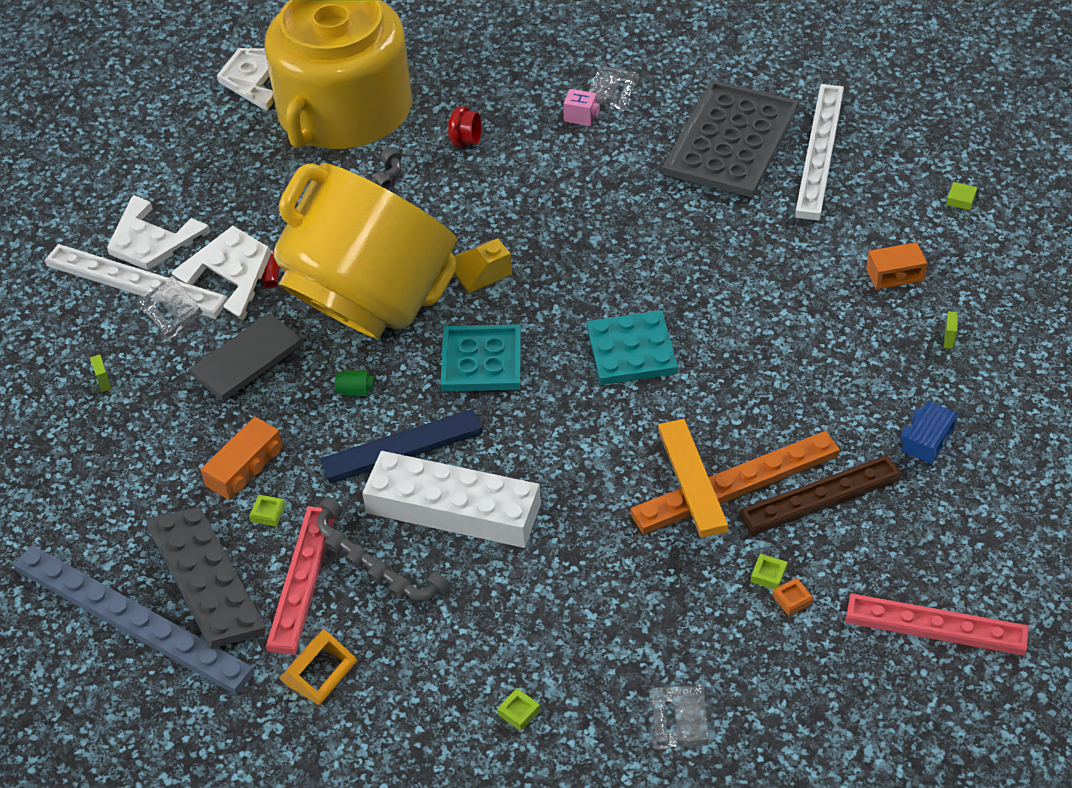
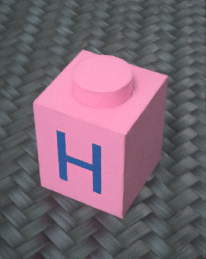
M570 89L563 103L565 122L591 126L594 117L599 115L600 104L597 103V93Z

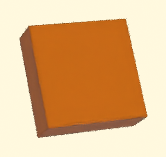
M798 578L773 589L772 596L788 616L812 605L814 600Z

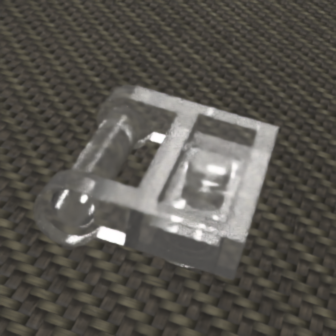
M600 66L589 92L597 93V103L615 106L616 109L624 111L628 107L631 91L639 81V75L630 70ZM625 81L621 94L616 95L615 91L619 82Z
M173 276L143 297L138 303V307L144 313H148L162 330L161 334L167 340L175 338L179 330L203 313L199 305ZM158 301H160L175 318L170 323L163 317V315L155 307V304Z
M704 686L659 687L649 691V701L653 704L655 735L652 737V745L654 749L666 750L670 747L708 745ZM667 701H674L676 732L667 733L665 703Z

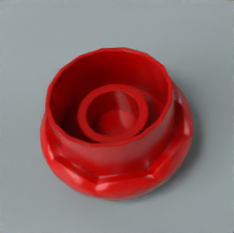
M460 106L454 109L448 120L449 128L447 130L451 143L459 148H463L468 144L477 145L482 132V120L479 112L471 111L467 106Z

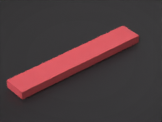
M307 507L267 640V652L296 655L327 547L324 544L327 538L319 531L317 525L318 516L322 511L320 507ZM330 517L328 523L332 528L335 519Z
M850 593L845 622L1025 656L1027 651L1029 625Z

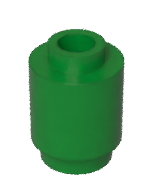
M343 370L342 373H336V394L368 397L370 391H374V376L370 375L369 370Z

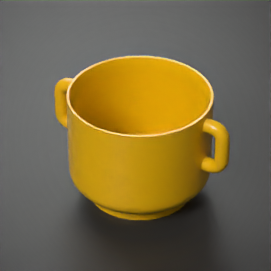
M289 0L269 25L264 43L268 71L278 120L288 133L292 146L303 148L306 145L327 149L359 147L384 138L404 122L412 106L405 33L398 14L382 0Z
M314 163L305 164L297 169L281 196L279 212L282 219L287 222V225L274 249V259L278 266L285 271L278 285L313 308L367 336L379 340L386 327L396 330L409 326L414 321L421 306H432L439 301L454 275L456 260L451 251L457 242V237L447 227L423 210L355 173L327 163H321L320 166ZM311 180L310 184L308 185V187H307L305 193L303 194V196H302L300 202L298 203V205H297V207H296V209H295V205H296L298 199L300 198V196H301L303 190L305 189V187H306L308 181Z

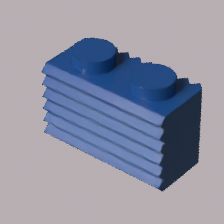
M931 400L927 401L923 409L918 407L912 418V426H906L901 434L900 440L903 441L902 451L933 464L955 429L958 413L937 405L936 402L932 403Z

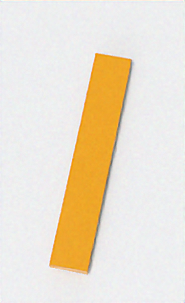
M685 419L658 424L660 436L700 538L727 533L728 523Z

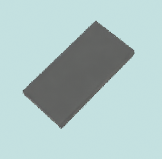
M268 313L189 368L190 374L224 402L301 347L303 340L272 314Z

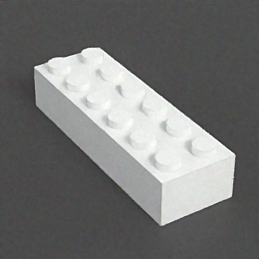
M385 451L380 452L362 492L367 514L523 548L526 546L541 505L540 485L537 483Z

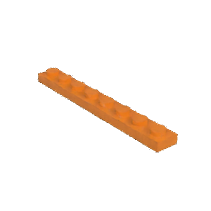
M824 431L710 476L709 480L719 504H722L839 457L840 449L827 431ZM681 488L631 508V516L643 535L692 516Z

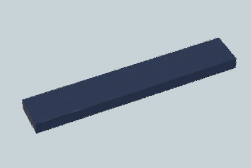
M470 409L322 457L320 460L330 484L373 470L381 451L413 457L483 434L474 410Z

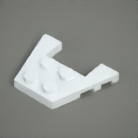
M238 48L218 73V82L264 110L268 111L275 102L273 91L261 87L269 77L265 49Z
M133 195L107 246L108 253L140 268L149 270L173 256V251L179 247H188L193 244V239L199 235L203 237L210 233L209 225L191 218L176 234L143 221L142 219L153 209L151 202Z
M232 226L173 270L171 274L179 281L193 285L203 271L208 268L233 283L238 288L223 307L236 317L244 320L247 315L246 307L248 302L252 301L255 295L253 290L258 279H261L272 251L268 246Z

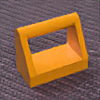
M323 629L279 679L291 689L314 703L321 705L357 663V659ZM323 649L342 660V662L316 691L299 674Z

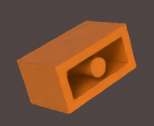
M917 242L868 251L866 270L876 290L925 280L927 261Z

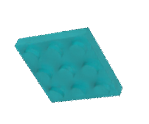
M662 310L586 321L600 385L678 374V366Z
M521 324L443 326L441 392L520 390Z

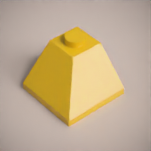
M499 239L487 241L454 256L456 260L454 276L468 294L512 275L511 253Z

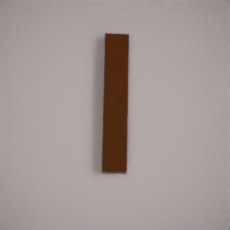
M885 455L740 509L739 516L751 536L900 481L902 474L890 457Z

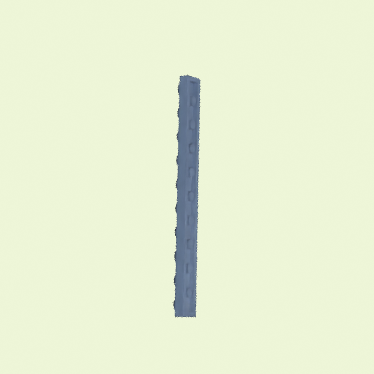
M33 545L13 564L18 573L235 695L241 691L255 674L252 666L217 647L210 649L205 640Z

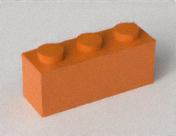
M254 416L200 469L205 486L231 500L244 489L245 485L255 475L262 471L263 467L273 457L279 454L283 448L279 430Z

